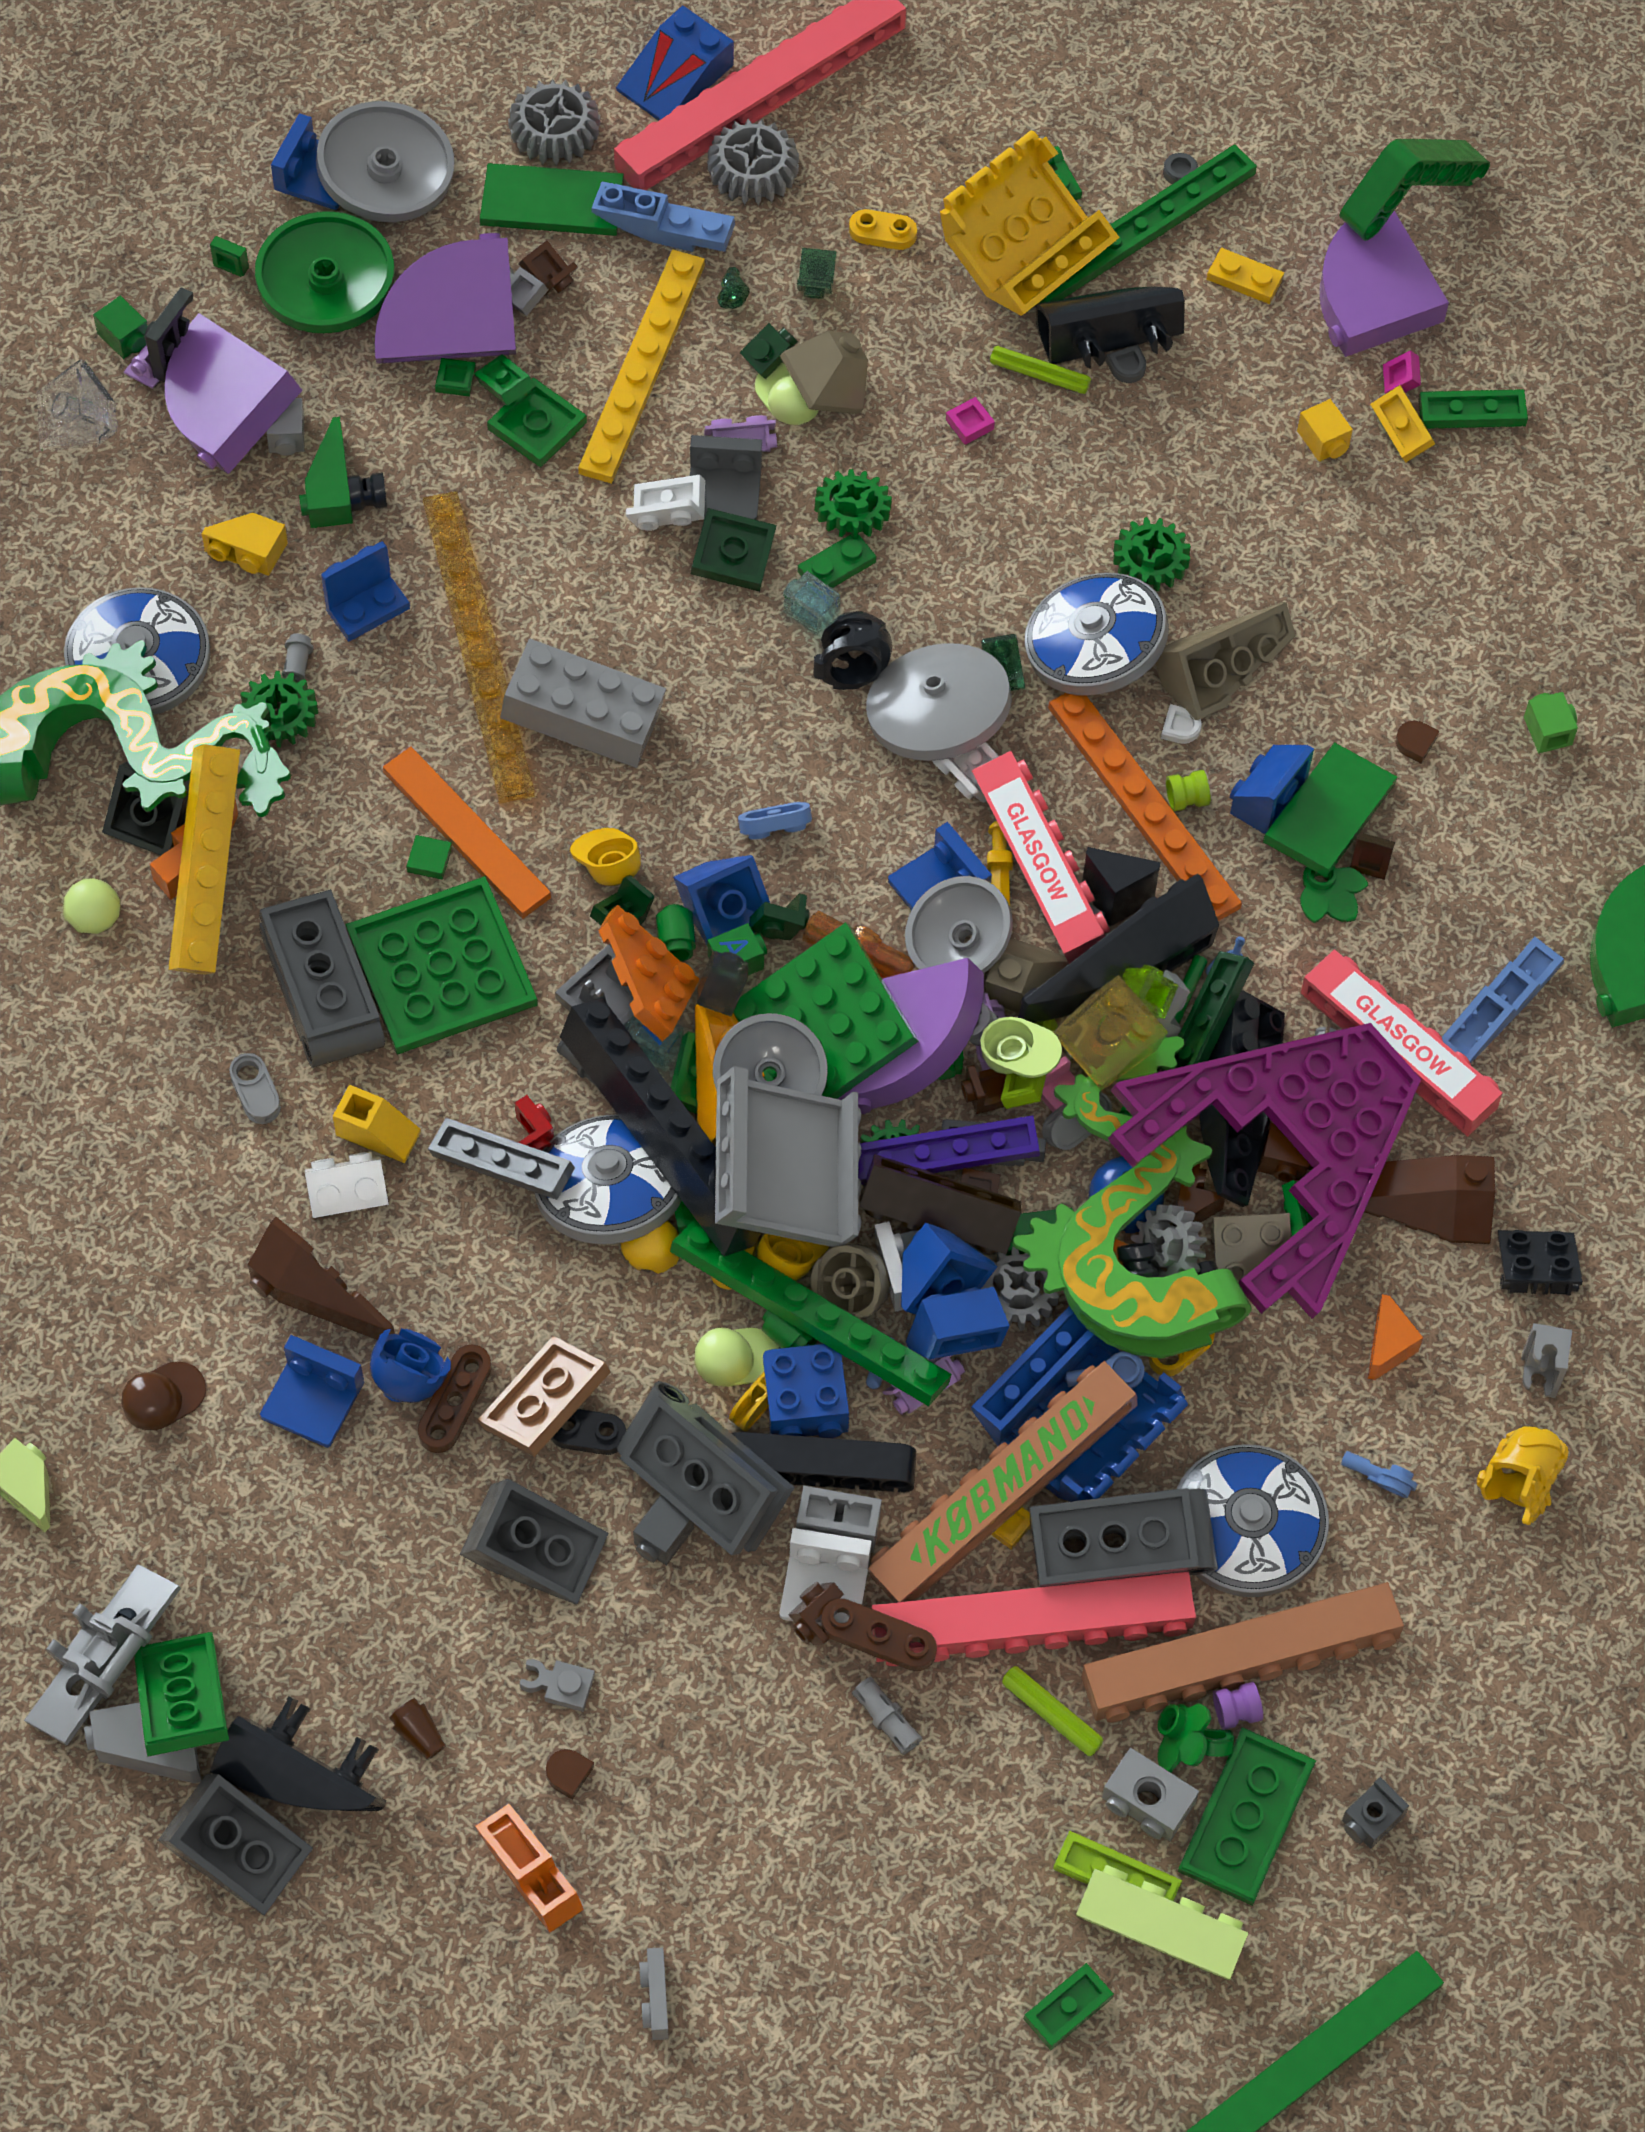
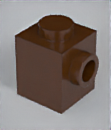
M1271 1122L1261 1154L1258 1172L1274 1175L1276 1179L1283 1182L1299 1181L1305 1176L1307 1170H1312L1313 1167L1278 1127Z

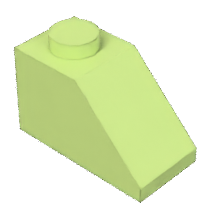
M14 1438L0 1453V1496L43 1532H46L50 1528L49 1474L44 1463L46 1457L33 1444L28 1443L25 1446Z

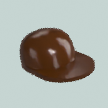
M170 1362L151 1372L135 1375L127 1382L122 1392L121 1404L126 1419L133 1426L142 1430H159L173 1424L195 1411L203 1402L206 1394L205 1379L195 1366L185 1362Z

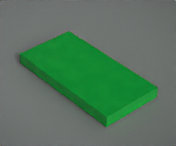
M488 163L480 213V226L617 236L618 227L592 213L591 208L601 182L623 185L624 174Z
M1334 742L1266 832L1263 843L1327 878L1359 832L1394 787L1397 776Z
M213 1632L148 1644L145 1647L141 1646L134 1655L147 1757L228 1741L229 1735Z
M1242 1727L1233 1746V1753L1227 1759L1178 1868V1872L1253 1906L1316 1760Z

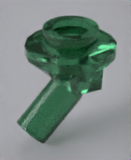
M729 267L721 281L722 289L717 296L718 304L725 309H736L742 306L750 293L747 284L739 277L740 271L736 267Z

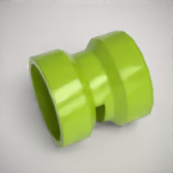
M1204 770L1192 771L1189 776L1185 777L1179 774L1166 777V792L1170 807L1174 812L1185 810L1189 805L1197 807L1210 805V788Z

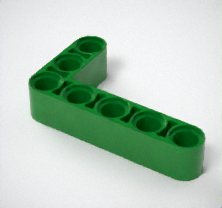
M1395 139L1378 156L1341 209L1339 216L1363 240H1369L1382 229L1412 186H1471L1474 179L1477 177L1481 179L1489 170L1490 162L1466 140Z

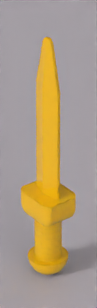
M994 821L988 829V833L992 835V850L987 854V869L991 870V884L999 889L1010 906L1009 870H1013V855L1011 851L1007 850V840L998 822Z

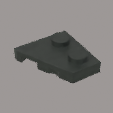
M180 287L158 319L148 325L145 332L153 376L162 382H165L166 371L175 347L178 348L181 343L180 337H184L189 328L190 320L182 315L186 306L193 301V292Z

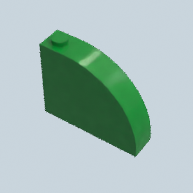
M1645 865L1630 873L1612 891L1603 906L1591 942L1590 969L1593 984L1598 995L1596 997V1004L1602 1017L1607 1016L1612 1028L1645 1018Z

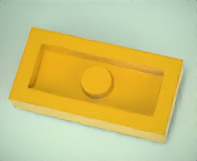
M1220 248L1207 273L1206 280L1270 304L1283 280L1284 272L1227 249Z
M1400 385L1370 404L1405 463L1436 444Z

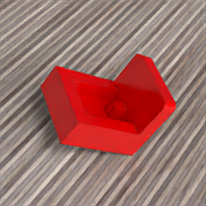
M525 1095L514 1102L516 1119L529 1134L518 1143L542 1151L546 1146L550 1147L552 1145L550 1141L554 1138V1130L550 1124L551 1117L541 1103L535 1105L529 1096Z

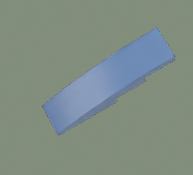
M1534 937L1513 962L1510 961L1488 987L1485 985L1442 1036L1443 1042L1453 1051L1464 1054L1471 1063L1537 995L1563 965L1564 958Z

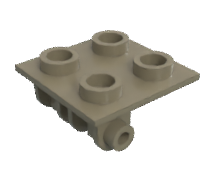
M1290 1213L1213 1217L1211 1241L1214 1243L1215 1263L1218 1269L1231 1270L1238 1282L1291 1238Z

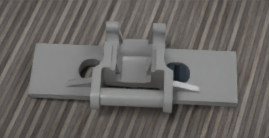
M138 1564L102 1614L96 1612L93 1615L85 1606L79 1603L72 1614L79 1621L82 1629L68 1648H65L54 1639L46 1648L47 1652L63 1667L24 1721L67 1746L90 1715L89 1711L94 1710L101 1698L107 1699L113 1693V1684L141 1646L145 1647L152 1639V1635L149 1632L180 1591L179 1585ZM83 1680L85 1683L80 1694L71 1695L72 1686L77 1681Z

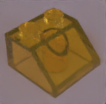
M1118 975L1093 993L1053 1033L1058 1037L1061 1045L1100 1090L1103 1091L1157 1051L1168 1031Z

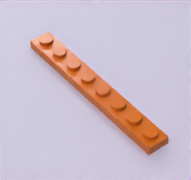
M1065 693L1050 701L1048 709L1177 881L1181 879L1186 881L1198 873L1203 878L1218 921L1241 909L1242 902L1087 695Z

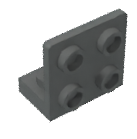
M691 435L690 476L701 475L705 479L704 519L707 508L757 520L762 469V440Z

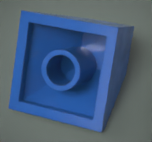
M752 855L705 862L673 877L684 908L689 909L693 913L694 925L706 945L708 939L744 924H749L750 916L764 902L770 903Z
M925 1223L913 1236L911 1243L903 1252L901 1307L906 1312L916 1315L922 1299H926L931 1295H951L961 1293L973 1287L981 1289L998 1266L949 1230Z

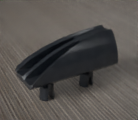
M1156 286L1124 288L1035 305L1038 333L1048 361L1054 365L1083 358L1085 366L1091 369L1092 357L1100 367L1105 362L1106 352L1149 343L1151 350L1158 354V343L1167 352L1173 344L1171 337L1184 334L1185 300L1183 291L1178 288Z
M290 1696L286 1699L285 1705L271 1728L268 1726L265 1728L251 1719L237 1716L228 1728L229 1740L221 1742L210 1773L219 1774L234 1786L258 1796L296 1807L340 1811H380L384 1809L386 1804L385 1799L363 1787V1782L360 1781L379 1749L369 1745L361 1755L366 1741L356 1737L340 1768H331L294 1745L295 1742L292 1739L311 1708L301 1704L294 1712L298 1700Z

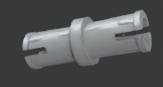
M872 1677L865 1679L856 1686V1690H853L852 1695L869 1712L873 1718V1725L878 1730L882 1729L888 1735L902 1755L907 1754L919 1745L922 1737L902 1715L900 1705L897 1702L892 1703Z

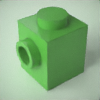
M1542 693L1529 700L1524 720L1538 754L1573 745L1578 729L1577 714L1574 706L1567 703L1564 693Z

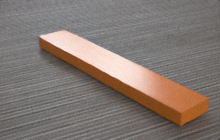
M412 746L383 766V773L449 842H452L453 847L482 877L486 876L488 883L522 919L551 899V892Z

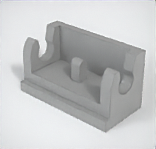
M1533 1323L1521 1360H1525L1523 1385L1526 1389H1529L1532 1384L1531 1376L1541 1374L1546 1379L1544 1384L1545 1397L1556 1398L1568 1368L1572 1330Z

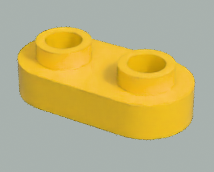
M863 209L851 216L849 233L853 240L861 244L904 250L910 248L916 242L917 225L908 216ZM863 222H869V223H871V224L865 225V224H862V223H863Z

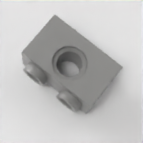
M1130 1747L1104 1786L1102 1798L1107 1801L1105 1804L1108 1809L1116 1815L1124 1818L1129 1815L1141 1823V1829L1149 1836L1158 1840L1164 1837L1171 1842L1196 1804L1199 1790ZM1145 1791L1152 1792L1159 1801L1153 1805H1146L1139 1800L1138 1794Z

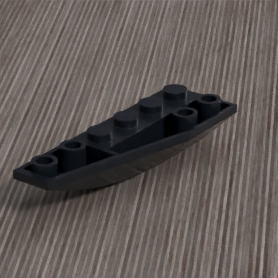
M1197 873L1186 881L1181 879L1174 883L1168 892L1157 898L1154 896L1148 899L1138 912L1039 988L1036 987L1028 991L1021 999L1022 1005L1018 1018L1036 1023L1076 1014L1078 1009L1086 1011L1102 1006L1158 981L1165 970L1172 972L1193 959L1195 955H1199L1211 947L1219 928V922L1203 878Z
M1242 990L1208 1061L1282 1044L1285 1013ZM1210 1105L1199 1116L1203 1143L1212 1149V1154L1207 1159L1216 1194L1241 1207L1248 1206L1270 1118L1262 1112L1237 1133L1213 1105Z

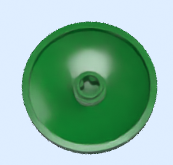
M324 211L298 216L276 228L267 237L258 252L255 263V279L260 299L275 318L292 328L305 332L336 333L365 323L381 310L383 302L395 282V267L391 248L383 235L375 227L353 215Z

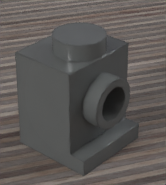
M1379 1777L1345 1811L1342 1821L1345 1823L1344 1829L1356 1843L1361 1844L1364 1842L1371 1849L1405 1817L1409 1805ZM1373 1807L1381 1816L1377 1818L1371 1817L1367 1813V1809Z

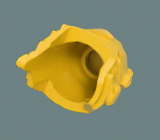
M1524 1426L1506 1434V1438L1502 1439L1486 1470H1482L1478 1474L1477 1486L1481 1488L1483 1498L1493 1500L1503 1497L1518 1506L1525 1507L1522 1523L1531 1525L1540 1514H1544L1546 1506H1551V1485L1554 1484L1557 1475L1565 1466L1569 1454L1568 1447L1555 1433L1548 1429ZM1501 1468L1512 1469L1516 1472L1504 1473Z

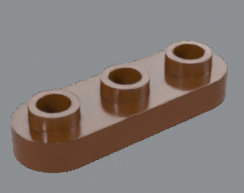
M465 1345L459 1348L453 1355L450 1371L444 1383L430 1400L418 1425L419 1440L426 1450L433 1453H443L450 1450L457 1442L491 1374L490 1356L481 1346ZM474 1363L479 1366V1369L476 1372L470 1373L465 1370V1367L468 1364ZM458 1396L462 1399V1402L457 1406H452L448 1403L449 1399ZM435 1430H443L446 1433L441 1439H435L431 1436Z
M835 1599L829 1602L823 1609L821 1617L822 1629L830 1639L910 1671L925 1670L935 1660L937 1644L932 1634L927 1630L848 1599ZM842 1612L848 1615L849 1620L845 1623H838L834 1616ZM876 1627H881L885 1629L887 1634L882 1638H877L873 1636L872 1630ZM913 1642H919L924 1646V1650L915 1653L910 1650L909 1645Z

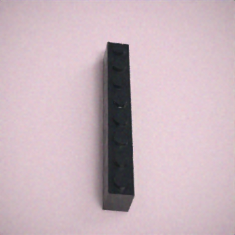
M603 998L572 1006L560 1038L721 1254L725 1257L754 1247L760 1232L715 1224L716 1147Z

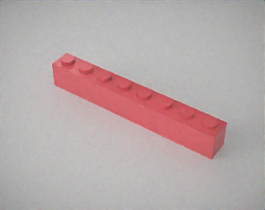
M1189 1571L872 1605V1609L931 1633L937 1644L934 1662L947 1660L950 1658L949 1654L965 1653L968 1658L983 1657L989 1654V1650L1005 1649L1006 1653L1016 1654L1029 1650V1646L1045 1644L1046 1649H1060L1068 1646L1070 1641L1084 1640L1086 1645H1099L1107 1642L1108 1637L1124 1636V1639L1127 1641H1137L1148 1637V1633L1163 1632L1164 1636L1174 1637L1186 1634L1187 1629L1193 1628L1196 1619ZM876 1627L872 1630L873 1636L877 1638H882L887 1634L885 1629L881 1627ZM913 1642L909 1645L910 1650L915 1653L924 1650V1646L919 1642ZM876 1657V1662L884 1661ZM886 1661L887 1666H897Z

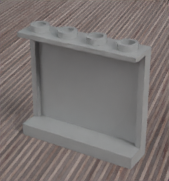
M738 1066L732 1067L718 1078L715 1224L830 1247L846 1245L856 1238L861 1228V1217L858 1214V1197L861 1192V1181L858 1178V1161L861 1156V1145L858 1143V1126L861 1120V1110L858 1107V1093L852 1092L844 1099L839 1100L748 1080V1069Z

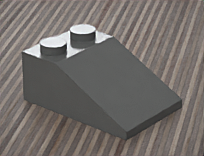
M505 1479L491 1484L459 1555L491 1572L573 1604H578L609 1533L514 1481Z
M219 1774L205 1775L157 1840L187 1864L262 1915L267 1913L313 1849V1847Z

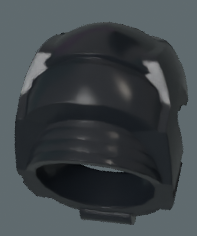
M863 611L845 612L838 616L825 628L822 634L821 642L824 650L822 654H817L814 657L813 676L816 679H822L823 682L832 685L833 689L838 690L859 689L875 681L888 666L892 654V640L886 629V623ZM862 651L864 653L853 658L848 652ZM838 658L846 661L849 666L846 669L833 667L832 662Z

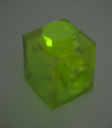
M1143 965L1142 968H1126L1112 1002L1139 1018L1165 1019L1179 985L1164 977V973L1161 970L1150 965Z

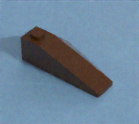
M1450 1155L1387 1161L1384 1164L1364 1212L1379 1218L1386 1217L1406 1224L1405 1227L1414 1230L1421 1229L1451 1243L1490 1244L1495 1200L1494 1157Z
M275 1217L270 1222L247 1264L251 1278L250 1285L258 1294L264 1298L271 1295L279 1303L376 1340L387 1329H391L389 1334H395L394 1326L366 1298L357 1291H353L351 1294L346 1291L348 1289L347 1285L339 1277L340 1273L332 1266L322 1268L316 1258L311 1254L314 1248L279 1218Z

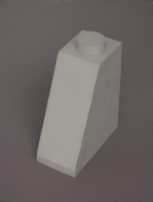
M140 1702L89 1711L91 1725L84 1726L85 1739L88 1751L95 1749L99 1762L190 1783L201 1782L197 1747L147 1757Z

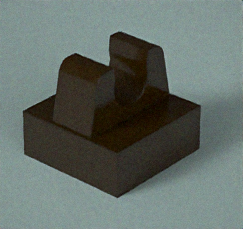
M1359 832L1350 867L1361 874L1385 880L1395 842Z

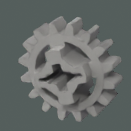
M1157 1205L1156 1211L1147 1210L1145 1212L1147 1221H1137L1136 1225L1140 1233L1139 1235H1131V1240L1136 1243H1155L1156 1255L1151 1259V1262L1158 1269L1159 1277H1166L1195 1268L1196 1272H1200L1201 1269L1196 1262L1198 1258L1206 1257V1253L1200 1251V1245L1207 1242V1238L1199 1237L1198 1235L1203 1224L1193 1222L1195 1213L1184 1211V1207L1176 1205ZM1169 1222L1175 1223L1177 1227L1170 1226ZM1160 1267H1165L1168 1271H1163Z
M1013 1247L1011 1256L997 1252V1262L994 1263L998 1267L981 1289L993 1287L994 1282L997 1284L996 1287L1001 1290L999 1300L1009 1325L1011 1326L1012 1322H1017L1020 1331L1025 1328L1026 1321H1031L1035 1327H1038L1040 1325V1315L1050 1318L1053 1309L1051 1306L1058 1305L1059 1294L1056 1292L1040 1294L1041 1289L1036 1286V1283L1040 1279L1044 1286L1047 1272L1025 1271L1023 1268L1024 1260L1030 1256L1027 1253L1019 1255L1018 1249Z

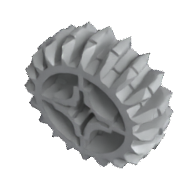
M552 78L548 85L538 81L535 89L526 86L525 94H517L515 103L511 104L508 125L513 143H517L520 153L527 151L530 160L539 155L542 165L548 158H553V162L557 166L559 158L564 157L570 163L572 154L582 158L584 149L592 150L593 140H597L599 135L600 115H598L596 101L591 99L589 91L582 92L579 84L569 87L567 80L562 84H556Z
M748 118L745 125H740L734 121L732 129L723 127L721 136H714L712 146L708 150L707 169L711 175L713 185H718L720 194L729 192L731 201L741 196L744 205L749 198H755V202L759 206L762 197H766L772 203L775 194L783 197L786 187L792 188L794 178L797 177L799 172V153L797 152L794 138H788L786 129L778 131L775 122L765 126L763 119L758 124H752Z

